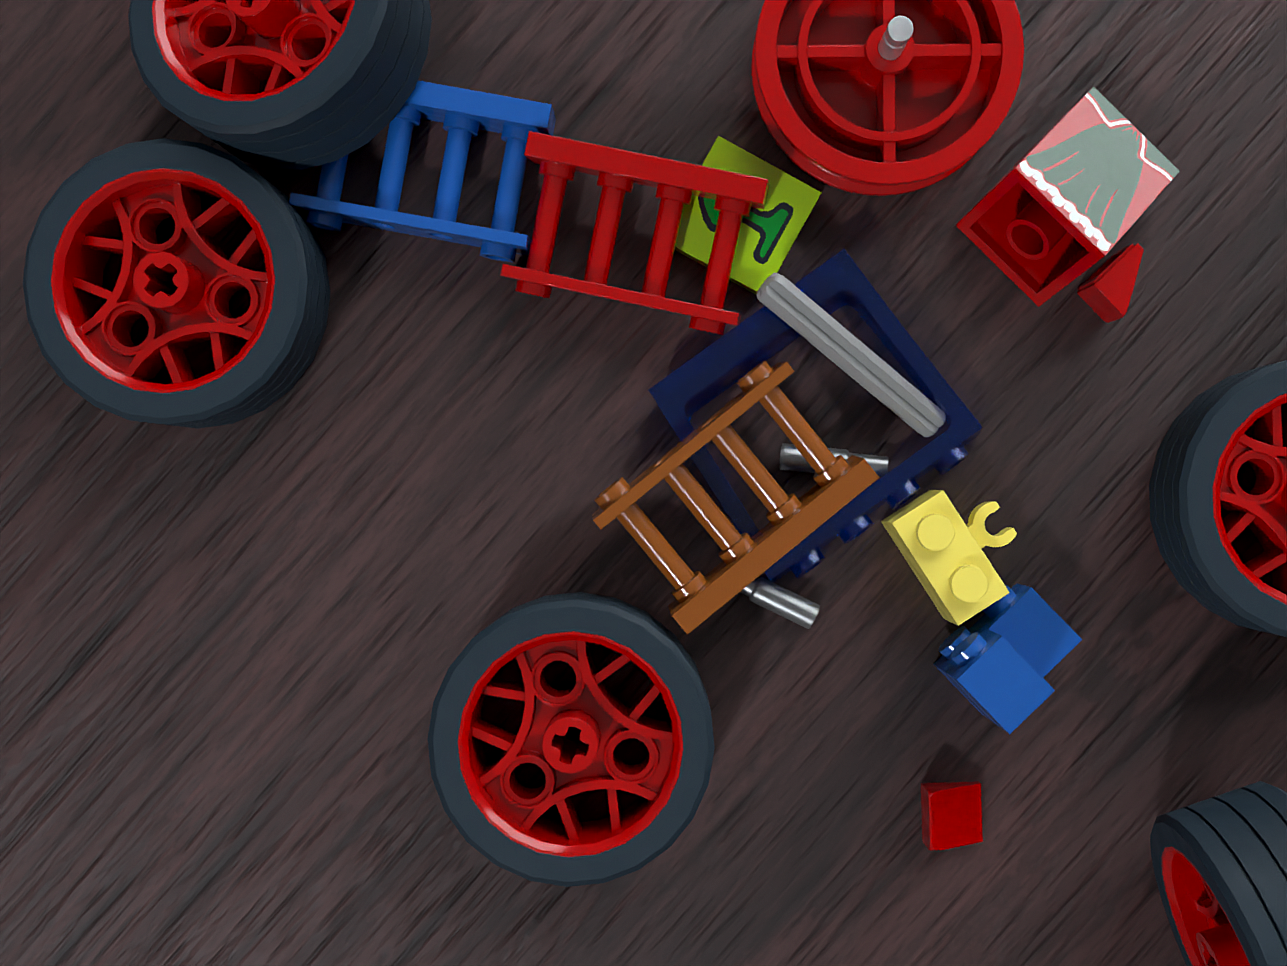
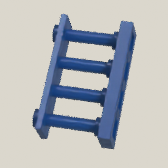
M417 81L415 89L396 117L389 123L374 207L340 201L348 155L337 161L322 164L316 197L291 193L289 204L306 216L307 224L316 228L341 231L343 222L481 247L480 256L503 262H515L516 254L528 256L531 244L528 235L514 233L527 157L524 153L528 133L532 131L553 136L556 118L552 104ZM421 119L443 123V129L448 131L432 218L398 212L413 126H419ZM479 129L502 133L501 139L506 142L491 228L456 222L471 137L478 136Z

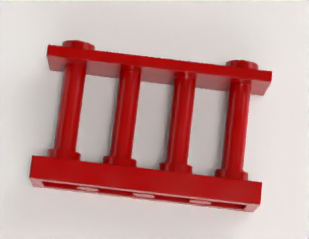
M529 131L524 155L534 163L540 164L539 174L544 175L526 268L507 264L502 265L500 276L516 279L515 291L550 298L552 287L683 314L691 316L689 328L724 335L726 324L739 326L741 314L723 310L742 218L743 216L749 217L751 207L764 210L769 189L768 179ZM575 172L598 176L597 186L602 187L583 280L549 273L567 181H574ZM634 183L657 188L655 198L661 199L641 293L607 286L625 193H632ZM692 195L714 199V210L719 211L700 305L665 298L684 204L690 205Z

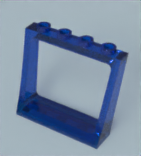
M845 249L794 285L829 315L840 307H853L924 395L945 412V421L949 428L866 488L768 568L764 573L769 581L773 583L790 571L793 572L796 578H800L810 572L826 558L820 549L838 536L844 544L860 536L873 525L868 515L887 502L894 510L910 500L921 490L916 480L931 469L935 468L940 475L953 469L969 455L964 446L979 436L983 428L902 326ZM764 306L648 391L681 442L695 430L690 420L696 411L738 382L764 360L767 361L801 335L768 307ZM704 445L690 458L740 534L747 532L750 537L754 536L759 531Z

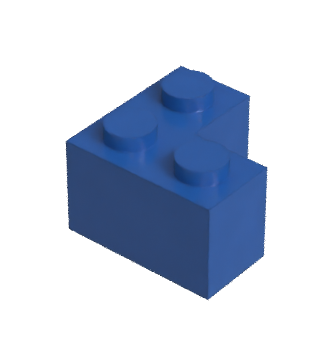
M1018 583L1012 588L1005 585L1010 593L982 610L985 614L969 630L962 626L949 635L938 649L942 656L933 664L983 716L1009 734L1055 691L1043 677L1082 641L1074 630L1032 587Z

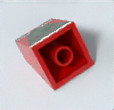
M1092 87L978 201L956 226L1039 307L1106 256L1180 171L1095 87Z

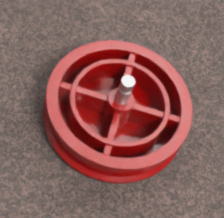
M765 0L759 16L752 50L751 72L755 100L761 118L778 147L792 162L815 179L831 187L861 195L888 196L914 192L931 186L960 169L997 131L1013 104L1020 84L1024 60L1023 29L1015 0Z

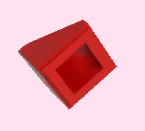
M1132 243L1116 251L1077 288L1079 290L1077 294L1107 323L1123 318L1127 312L1144 249L1138 243L1135 245Z
M979 781L921 783L922 841L929 851L945 850L983 842L981 783Z

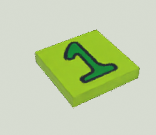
M718 136L702 166L765 178L769 181L764 210L751 207L749 217L743 216L729 279L748 291L757 294L764 281L780 269L822 192ZM692 195L690 205L684 204L675 250L708 267L719 211L714 210V199Z

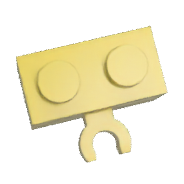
M929 490L881 522L942 617L959 626L1010 593L982 551V548L985 546H1005L1016 537L1017 533L1012 527H1006L995 535H991L986 531L985 520L987 516L1000 508L995 501L984 502L976 506L972 510L966 525L944 490Z

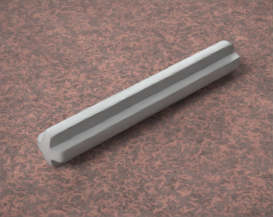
M773 273L760 286L756 294L760 302L917 433L929 438L944 424L946 420L944 411L787 278L779 273Z

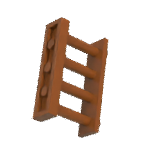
M766 360L759 363L737 382L742 392L630 484L621 477L594 499L600 508L592 514V518L600 530L617 518L675 588L671 593L675 600L668 605L672 617L687 635L880 478L864 458L851 455L847 460L842 455L835 457L779 388L778 385L794 372L788 362H777L772 367H770ZM758 401L816 472L812 478L817 484L799 499L794 493L787 495L730 425ZM710 440L713 441L768 509L766 518L770 522L752 537L747 532L742 534L738 532L683 464L684 461ZM662 479L668 483L722 549L718 555L723 561L705 576L699 570L694 573L636 503L640 497Z

